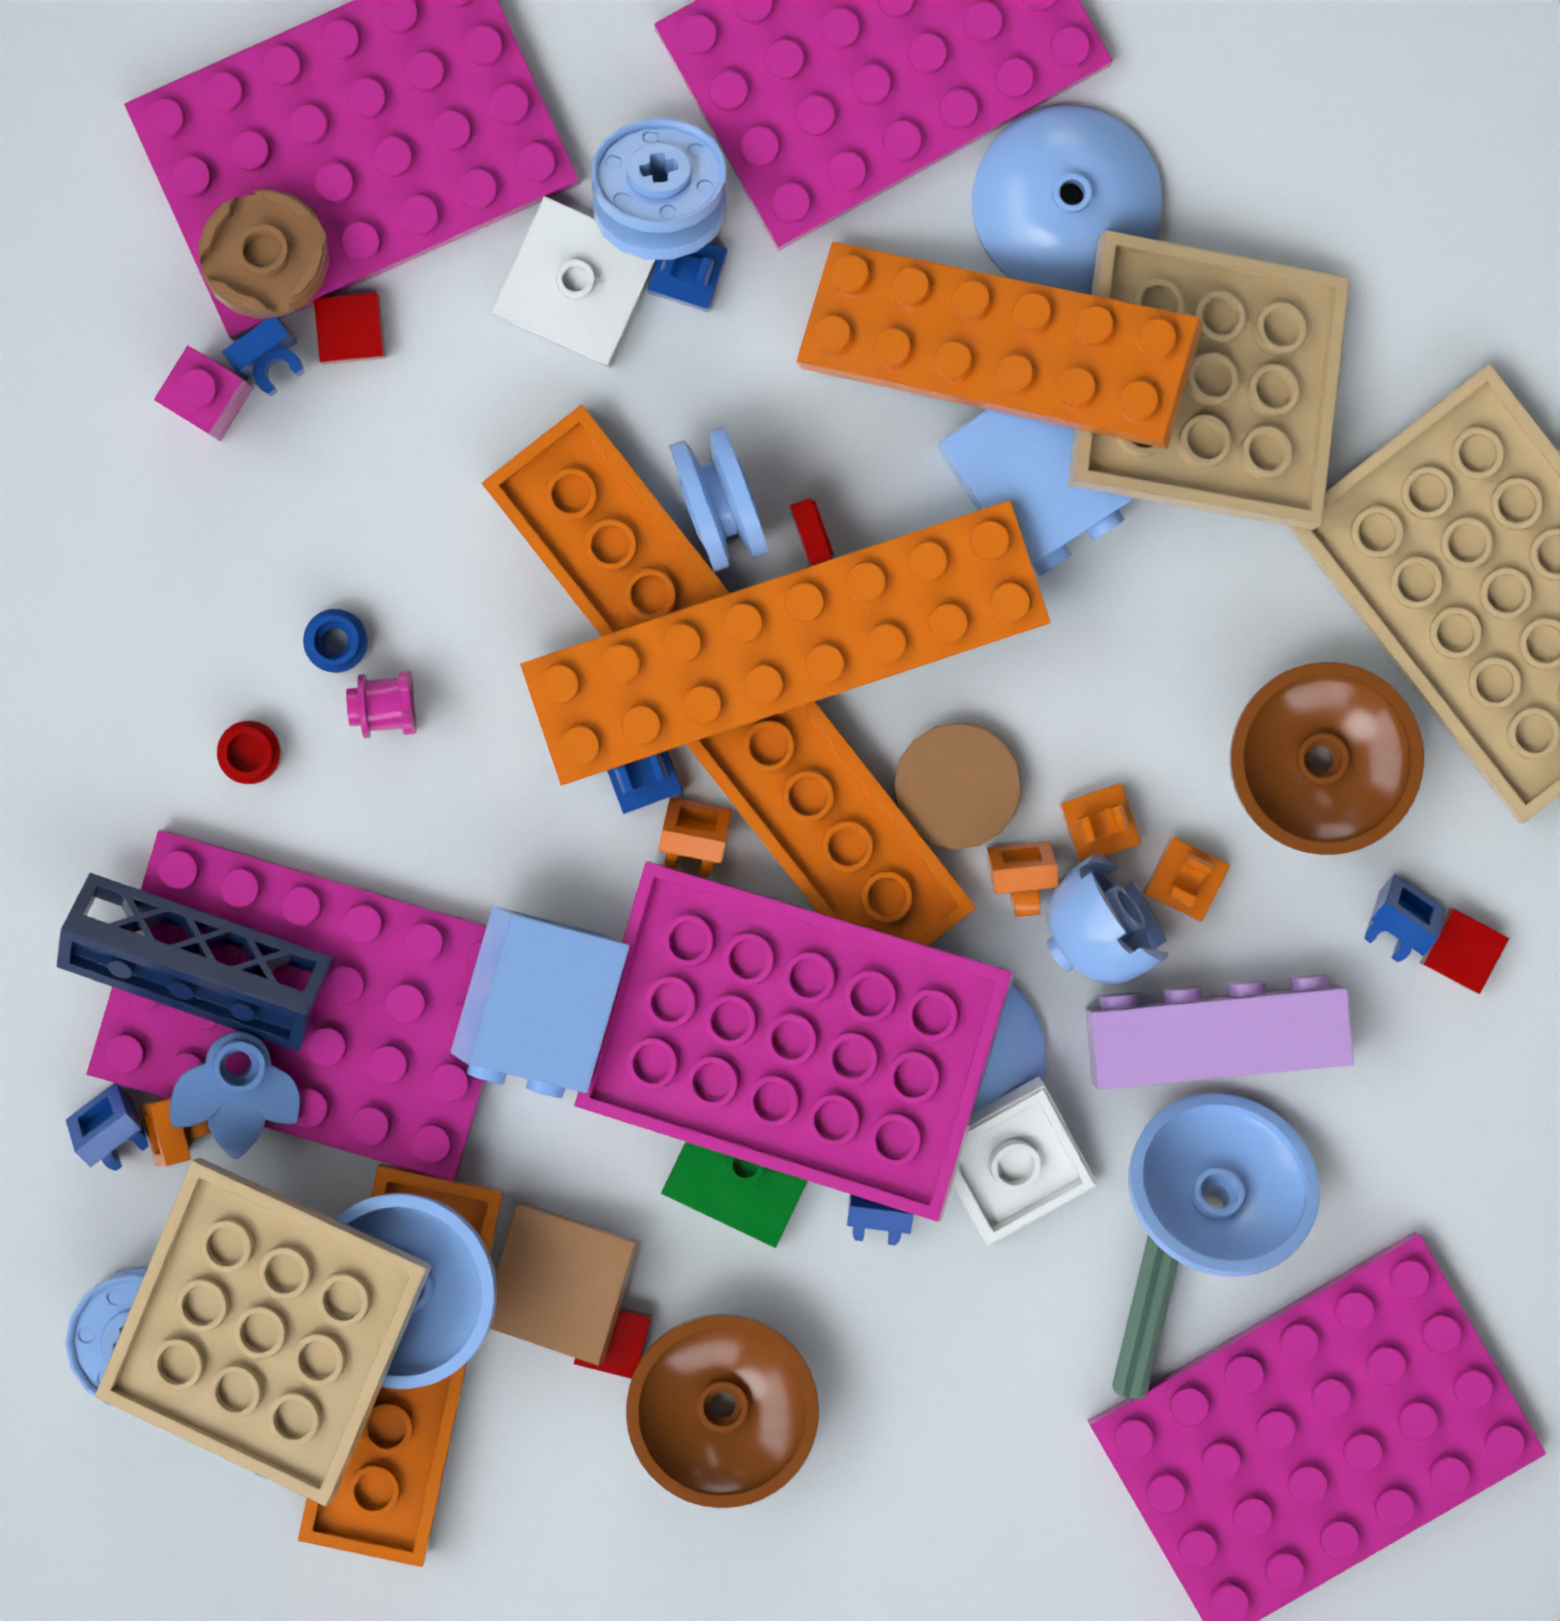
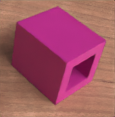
M187 345L154 398V401L221 442L254 387Z

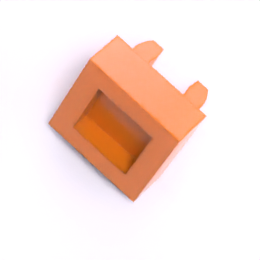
M1121 783L1059 803L1079 863L1093 854L1099 853L1106 856L1141 844Z
M670 797L658 850L666 853L665 865L676 869L679 855L701 859L700 876L707 878L713 870L714 862L722 863L732 809Z
M1171 836L1142 893L1202 922L1230 865Z
M1050 841L987 847L988 869L994 893H1010L1015 917L1041 915L1039 890L1057 888L1059 886L1057 862Z
M163 1097L139 1104L155 1166L167 1167L191 1160L186 1140L211 1134L207 1120L189 1127L179 1128L172 1126L169 1112L171 1097Z

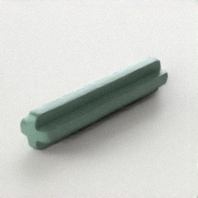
M1149 1235L1147 1236L1112 1383L1115 1393L1131 1399H1144L1147 1396L1179 1263L1164 1252Z

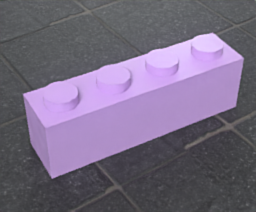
M1307 975L1290 978L1291 989L1266 991L1265 981H1244L1226 984L1227 995L1202 997L1201 987L1163 990L1164 1001L1139 1003L1138 993H1118L1100 996L1101 1007L1085 1008L1092 1084L1099 1090L1354 1065L1348 990L1337 984L1329 985L1328 975Z

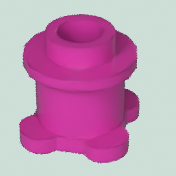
M411 671L399 672V678L367 680L365 674L358 675L357 688L346 689L349 726H361L364 738H371V731L403 729L404 735L417 733Z

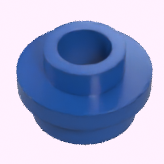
M329 609L320 612L310 620L304 632L303 645L307 657L316 667L331 673H341L351 670L364 658L368 647V636L363 623L354 614L341 609ZM341 629L347 635L348 644L342 652L331 653L325 645V638L330 631Z

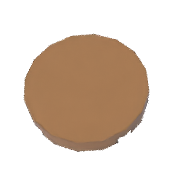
M272 189L255 190L253 195H245L240 199L235 196L222 203L207 220L198 245L202 274L216 299L235 313L257 319L285 316L306 305L323 285L330 263L328 238L314 211L294 195Z
M964 723L936 726L914 739L899 759L893 783L897 807L918 834L930 844L954 850L981 846L999 835L1016 813L1021 793L1018 764L1006 744L985 728Z

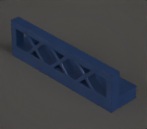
M90 872L61 928L56 967L223 1026L248 1032L258 1038L300 1052L309 1031L313 1007L331 969L333 957ZM95 898H99L122 906L128 918L106 923L89 917L87 914ZM168 922L182 927L188 939L169 945L155 940L149 928ZM231 944L242 948L249 961L229 966L216 961L210 949ZM291 965L312 974L303 992L278 983L271 970Z

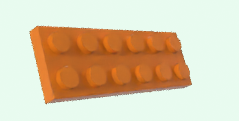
M832 241L796 362L802 369L1168 449L1203 325L1199 317Z
M385 1164L377 1166L371 1197L388 1193H412L440 1201L458 1212L472 1225L491 1255L504 1190L460 1180L442 1179ZM467 1363L450 1376L424 1387L412 1389L381 1387L334 1501L326 1507L306 1498L298 1541L423 1567Z

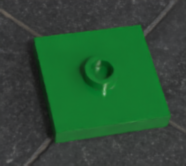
M685 1142L661 1194L776 1248L808 1181Z

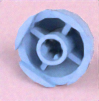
M1098 853L1089 856L1073 867L1058 881L1059 886L1054 888L1049 898L1047 923L1052 935L1047 940V946L1055 961L1066 971L1075 969L1083 977L1105 985L1124 983L1147 973L1166 960L1168 952L1158 951L1157 948L1167 940L1155 912L1141 891L1132 881L1126 885L1125 890L1120 887L1117 881L1109 875L1119 867L1112 860Z

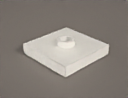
M544 196L491 313L502 320L609 368L657 260H647L620 251L603 237L594 218Z
M1039 1076L973 1113L952 1183L987 1247L1099 1186Z

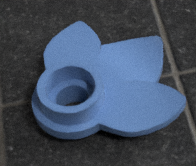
M233 1031L220 1036L213 1042L208 1050L205 1063L192 1067L181 1074L174 1086L170 1099V1119L172 1126L179 1128L197 1125L207 1120L208 1127L219 1146L231 1158L239 1159L256 1143L266 1120L282 1124H294L297 1122L300 1096L292 1077L271 1064L269 1051L261 1039L248 1032ZM234 1052L247 1054L250 1057L249 1067L241 1073L229 1071L226 1067V1060L229 1055Z

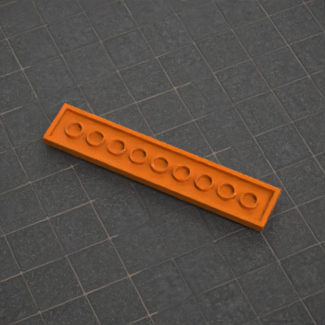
M582 404L481 483L601 636L730 594ZM816 702L686 744L817 912L929 946L976 909V906Z

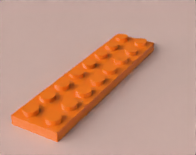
M1011 500L520 663L560 785L562 786L1050 624L1051 622Z

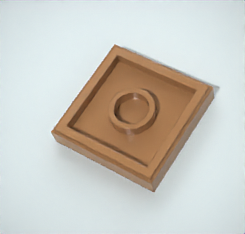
M524 1202L517 1203L496 1272L497 1304L490 1329L597 1366L604 1364L640 1241Z

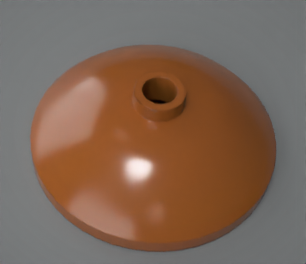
M1319 662L1306 664L1287 670L1272 678L1245 705L1238 718L1231 739V778L1237 797L1245 812L1269 837L1284 846L1305 853L1318 855L1344 854L1360 850L1382 839L1408 813L1417 796L1423 776V741L1415 716L1408 704L1382 678L1370 671L1345 663ZM1318 746L1325 748L1330 755L1329 765L1322 771L1313 769L1309 763L1310 752Z
M711 1314L680 1323L660 1336L650 1346L638 1363L631 1379L626 1402V1420L630 1441L635 1454L648 1474L660 1486L676 1497L693 1504L712 1508H732L752 1504L774 1494L796 1475L806 1461L814 1444L819 1421V1404L816 1385L810 1368L798 1349L784 1335L771 1326L753 1318L735 1314ZM725 1392L734 1398L735 1406L731 1411L720 1413L713 1409L711 1399L717 1393Z

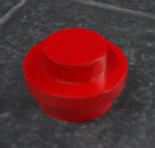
M242 721L235 723L224 731L218 741V764L224 774L237 783H261L275 773L281 761L282 751L277 735L268 726L260 722Z

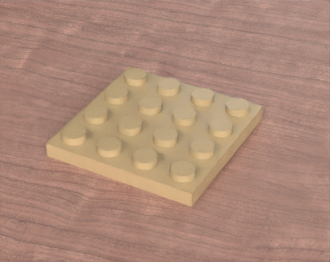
M1105 230L1098 237L1091 295L1199 317L1203 327L1168 449L1074 429L1067 486L1310 530L1321 526L1350 277Z
M203 1158L194 1159L191 1161L94 1397L327 1507L335 1499L432 1268V1264Z

